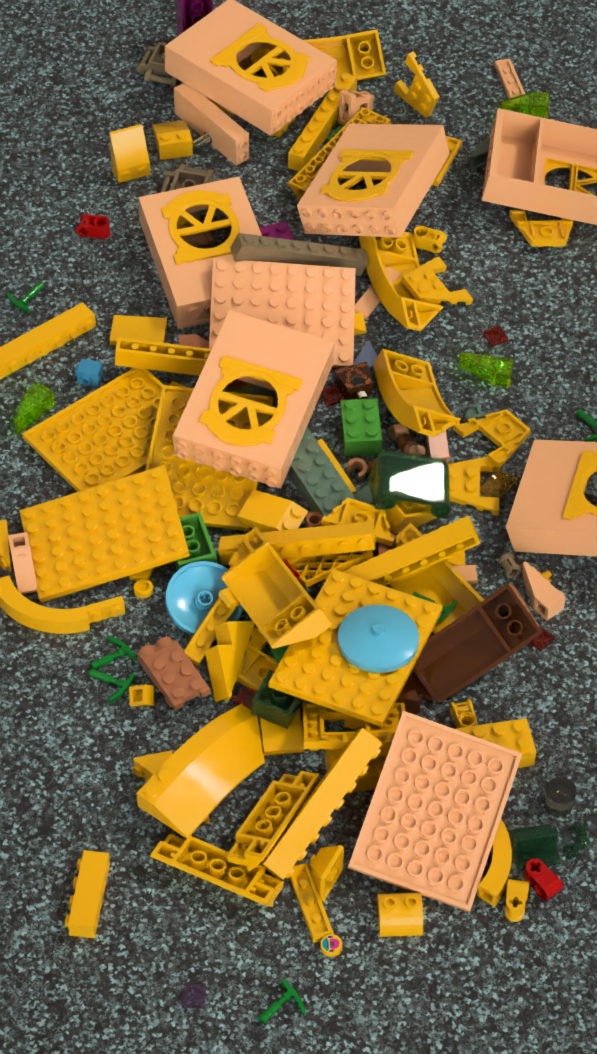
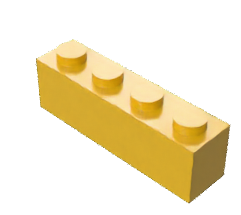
M84 850L82 858L78 859L77 871H79L78 877H74L73 881L75 893L70 896L69 900L71 912L66 914L65 927H68L69 936L95 938L110 867L109 853Z

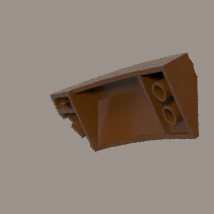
M507 583L477 606L428 638L400 694L415 690L420 699L442 702L543 633L542 629L513 583Z

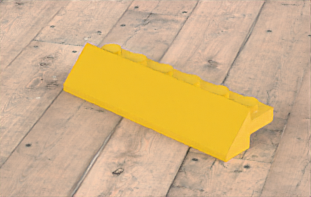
M300 771L298 776L284 773L279 781L273 780L235 834L236 843L227 854L228 862L245 865L248 872L260 864L319 780L320 774Z
M169 834L164 842L160 841L150 856L269 907H273L274 900L284 884V881L265 874L266 867L258 864L248 872L247 866L228 862V851L192 836L184 840Z

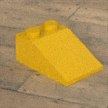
M185 120L152 124L160 160L193 156L192 137Z
M142 124L109 132L112 171L118 183L150 175V161Z
M425 486L383 491L375 506L385 509L386 520L389 522L390 530L394 534L400 533L410 523L417 528L445 513Z
M253 490L236 518L252 529L257 527L260 532L298 529L308 511L291 500Z

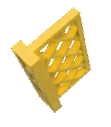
M369 550L350 552V555H342L340 553L289 558L286 560L300 574L299 582L307 588L328 578L332 569L343 571L373 557V552ZM306 576H314L308 580L305 579Z

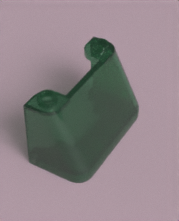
M390 451L378 454L367 478L375 509L389 510L396 505L398 500L432 505L430 510L434 517L447 518L450 512L449 467L445 460Z

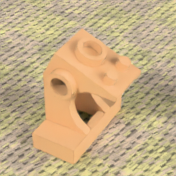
M340 91L338 123L346 125L362 107L373 111L374 95L367 91ZM346 104L349 105L348 111H346Z

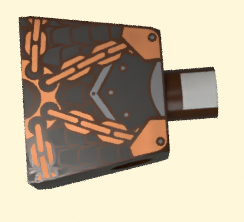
M367 362L334 370V384L346 400L369 399L368 396L372 395V380Z

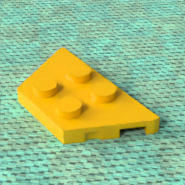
M346 498L341 505L336 506L332 513L327 517L324 516L321 521V525L324 526L373 521L376 542L391 547L394 542V538L390 535V525L386 520L385 509L358 500Z

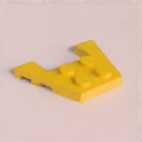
M413 51L408 54L405 60V64L415 74L412 84L408 88L400 80L396 82L393 92L427 118L432 115L440 96L430 79L425 78L423 74L424 68L416 62L415 57L417 56Z
M510 210L509 212L510 219L531 247L566 246L574 220L561 218V220L527 221L525 210Z
M436 257L402 276L401 282L417 301L431 304H440L441 301H449L450 304L465 302V305H470L473 302V298L466 289L449 292L436 276V273L445 272L447 268L440 257Z
M507 409L487 414L482 419L476 420L471 418L466 423H457L453 426V430L462 438L479 430L499 448L488 454V460L498 469L531 435V429Z
M488 456L444 465L442 499L464 506L469 504L475 506L477 510L483 511L485 509L491 511L493 515L499 516V498L480 497V471L500 472V468L498 469L488 460Z
M254 628L237 675V681L266 698L272 699L281 693V691L269 687V681L279 663L261 651L268 641L259 629Z

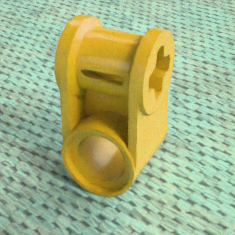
M417 226L414 228L413 239L416 248L432 253H440L443 249L442 244L446 242L447 235L440 230Z
M471 699L456 704L450 702V713L456 728L476 726L477 717L474 713Z
M512 879L507 881L505 916L509 921L518 922L524 917L529 890V882Z

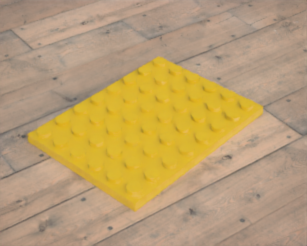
M133 368L22 433L23 439L77 492L140 473L146 469L162 386L164 384L147 369Z
M163 385L145 471L165 465L179 517L201 512L207 527L250 531V527L236 517L252 491L257 490L258 481L253 482L246 477L234 476L230 472L219 471L207 465H199L195 461L180 459L174 455L173 434L194 388ZM226 392L268 406L273 405V397ZM222 400L218 402L220 414H224L235 406V404ZM245 408L229 419L227 423L235 428L251 429L248 409ZM256 411L259 426L264 425L270 420V415Z
M165 465L19 510L24 532L28 534L37 582V593L41 603L190 556Z
M332 569L314 601L332 625L315 638L290 644L269 681V687L383 727L443 611V606ZM368 605H386L397 608L406 613L418 628L419 646L417 653L407 665L395 671L374 673L361 670L350 664L340 652L338 630L343 619L352 611Z

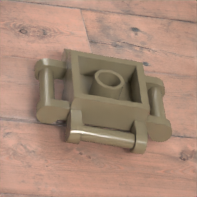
M158 42L156 47L147 46L141 63L136 67L137 72L140 74L145 73V82L154 81L169 84L171 87H177L179 80L165 72V45H167V42Z
M181 164L176 172H165V180L160 193L168 191L171 181L173 182L170 191L220 180L213 179L214 170H201ZM201 211L189 213L195 219L200 220Z

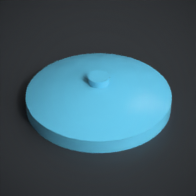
M198 561L183 566L172 576L167 586L165 604L171 620L179 629L194 636L219 598L220 590L228 588L221 578L224 572H227L229 569L214 562ZM242 605L236 607L228 621L239 620L243 611Z
M368 605L352 611L343 619L338 630V646L343 657L350 664L361 670L374 673L391 672L404 667L414 658L419 646V632L414 621L403 611L386 605Z

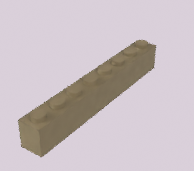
M243 233L237 234L230 247L234 261L248 260L356 268L355 276H361L369 263L365 249Z

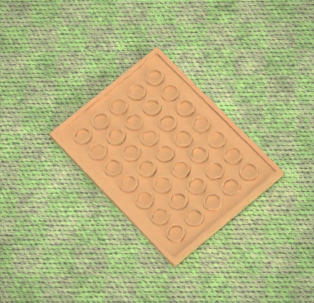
M213 258L209 349L213 348L227 314L231 310L335 342L332 368H343L353 365L356 268L248 260L234 261V259Z
M403 711L348 868L470 912L522 753Z

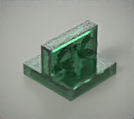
M551 824L509 830V837L518 870L526 869L527 862L535 858L540 859L546 866L560 864L561 859L557 849V827H551Z

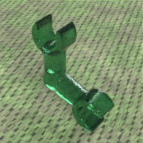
M584 820V827L582 828L577 826L576 821L574 822L573 829L579 835L580 841L575 844H565L563 847V853L567 850L573 851L569 854V859L575 858L578 851L590 845L586 832V820Z

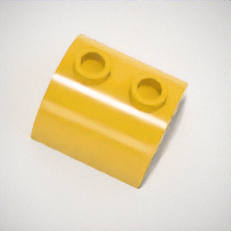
M421 893L377 894L380 937L423 935Z

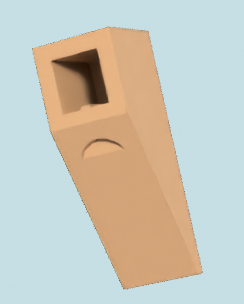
M27 532L8 535L18 591L21 594L37 592V582Z
M526 561L523 562L522 577L533 609L547 621L564 609L566 597L547 578L541 576L535 567L530 566Z

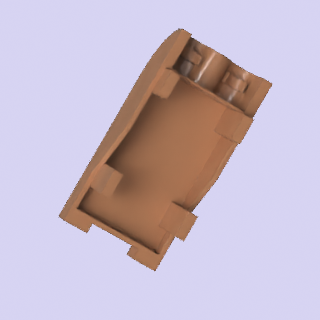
M166 636L159 639L155 645H145L139 650L138 661L154 685L165 696V701L170 708L173 707L176 711L184 707L185 702L199 695L203 698L211 694V689L176 640Z

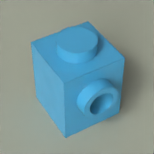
M81 359L79 366L76 365L75 376H77L78 384L99 387L103 377V362Z

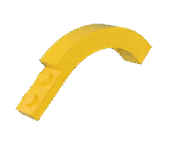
M10 575L0 578V607L12 619L31 629L55 634L79 633L90 630V623L100 622L104 619L125 614V604L122 596L79 608L54 609L38 605L24 597L14 586Z
M502 819L500 820L490 850L492 857L490 868L486 876L479 883L477 896L493 907L497 905L506 890L512 862L511 841Z

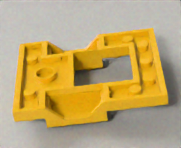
M303 703L304 749L318 751L320 749L339 751L344 749L356 732L324 731V720L331 722L343 720L344 727L351 729L365 727L366 731L382 742L379 747L381 752L376 758L387 756L401 715L405 711V704L395 703L384 726L380 727L315 703Z

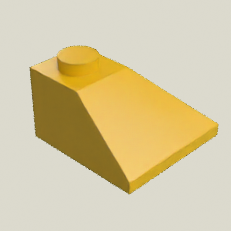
M341 845L320 848L317 855L314 854L309 862L311 874L322 902L327 898L343 870L344 847Z

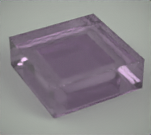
M185 984L182 1008L205 1009L207 986Z

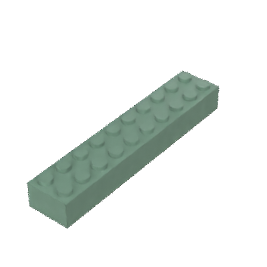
M257 385L241 390L243 394L273 397L272 407L277 408L278 397L276 391ZM307 427L287 475L311 511L319 512L323 517H327L346 498L357 499Z

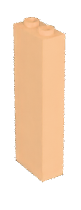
M185 83L174 88L175 114L179 118L185 120L186 124L236 166L249 159V133L203 94Z

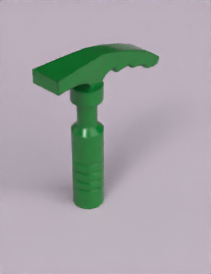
M38 282L26 294V297L20 301L13 298L9 292H7V297L16 308L28 314L29 307L25 306L27 301L32 299L44 287V284Z
M579 409L576 415L588 425L597 429L596 421L582 409ZM597 433L594 436L585 437L584 442L596 441Z
M417 592L413 593V596L435 603L434 600ZM453 600L448 607L442 604L443 614H441L435 626L443 622L451 614L457 601Z
M108 636V641L117 645L120 649L114 654H108L90 663V667L96 670L112 662L115 658L128 655L134 661L136 656L125 643Z
M91 669L89 672L90 677L122 687L109 698V703L116 701L125 694L135 680L134 673H131L130 677L124 681L122 679H115L113 676L95 669Z
M284 978L281 980L280 985L283 986L286 992L281 995L282 997L278 1001H274L258 1016V1020L262 1024L272 1017L281 1008V1005L290 998H293L294 1002L298 1004L300 1013L303 1016L305 1015V1007L300 996Z

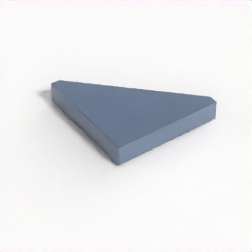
M370 341L366 342L353 363L355 365L367 362L369 371L374 370L373 363L378 357Z

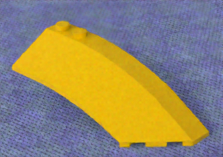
M378 29L344 36L303 40L337 60L335 81H337L342 72L357 76V81L386 76ZM261 46L250 54L251 61L256 63L271 50ZM278 55L277 57H275V58H277V59L286 60V59H284L283 57H281V56H279V55ZM268 64L275 77L284 74L289 69V67Z
M404 232L401 237L359 236L361 249H365L369 260L366 270L378 298L386 310L405 328L421 331L444 306L417 301L401 282L403 275L420 267L412 233ZM386 266L402 273L393 284L385 271Z
M386 349L381 350L373 363L374 372L382 398L389 411L400 424L418 433L436 437L460 422L461 418L455 417L445 405L436 386L430 362Z
M410 523L396 535L395 543L397 547L401 546L406 542L421 537L422 533ZM446 559L390 584L395 590L410 595L417 592L434 600L435 603L443 604L446 607L453 600L457 601L451 614L443 622L434 626L432 630L434 634L484 601Z
M257 527L253 528L240 539L238 543L240 548L238 552L233 553L228 563L230 568L227 572H224L221 579L245 609L270 646L274 649L315 638L324 633L332 625L259 529Z
M240 704L205 725L177 749L136 793L138 807L188 839L233 789L252 772L265 764L257 714Z

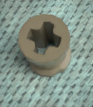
M506 553L498 559L499 565L503 566L505 575L509 579L517 577L522 571L520 565L516 564L513 553Z

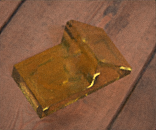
M493 467L492 477L480 487V493L486 497L500 498L518 480V477L503 468Z

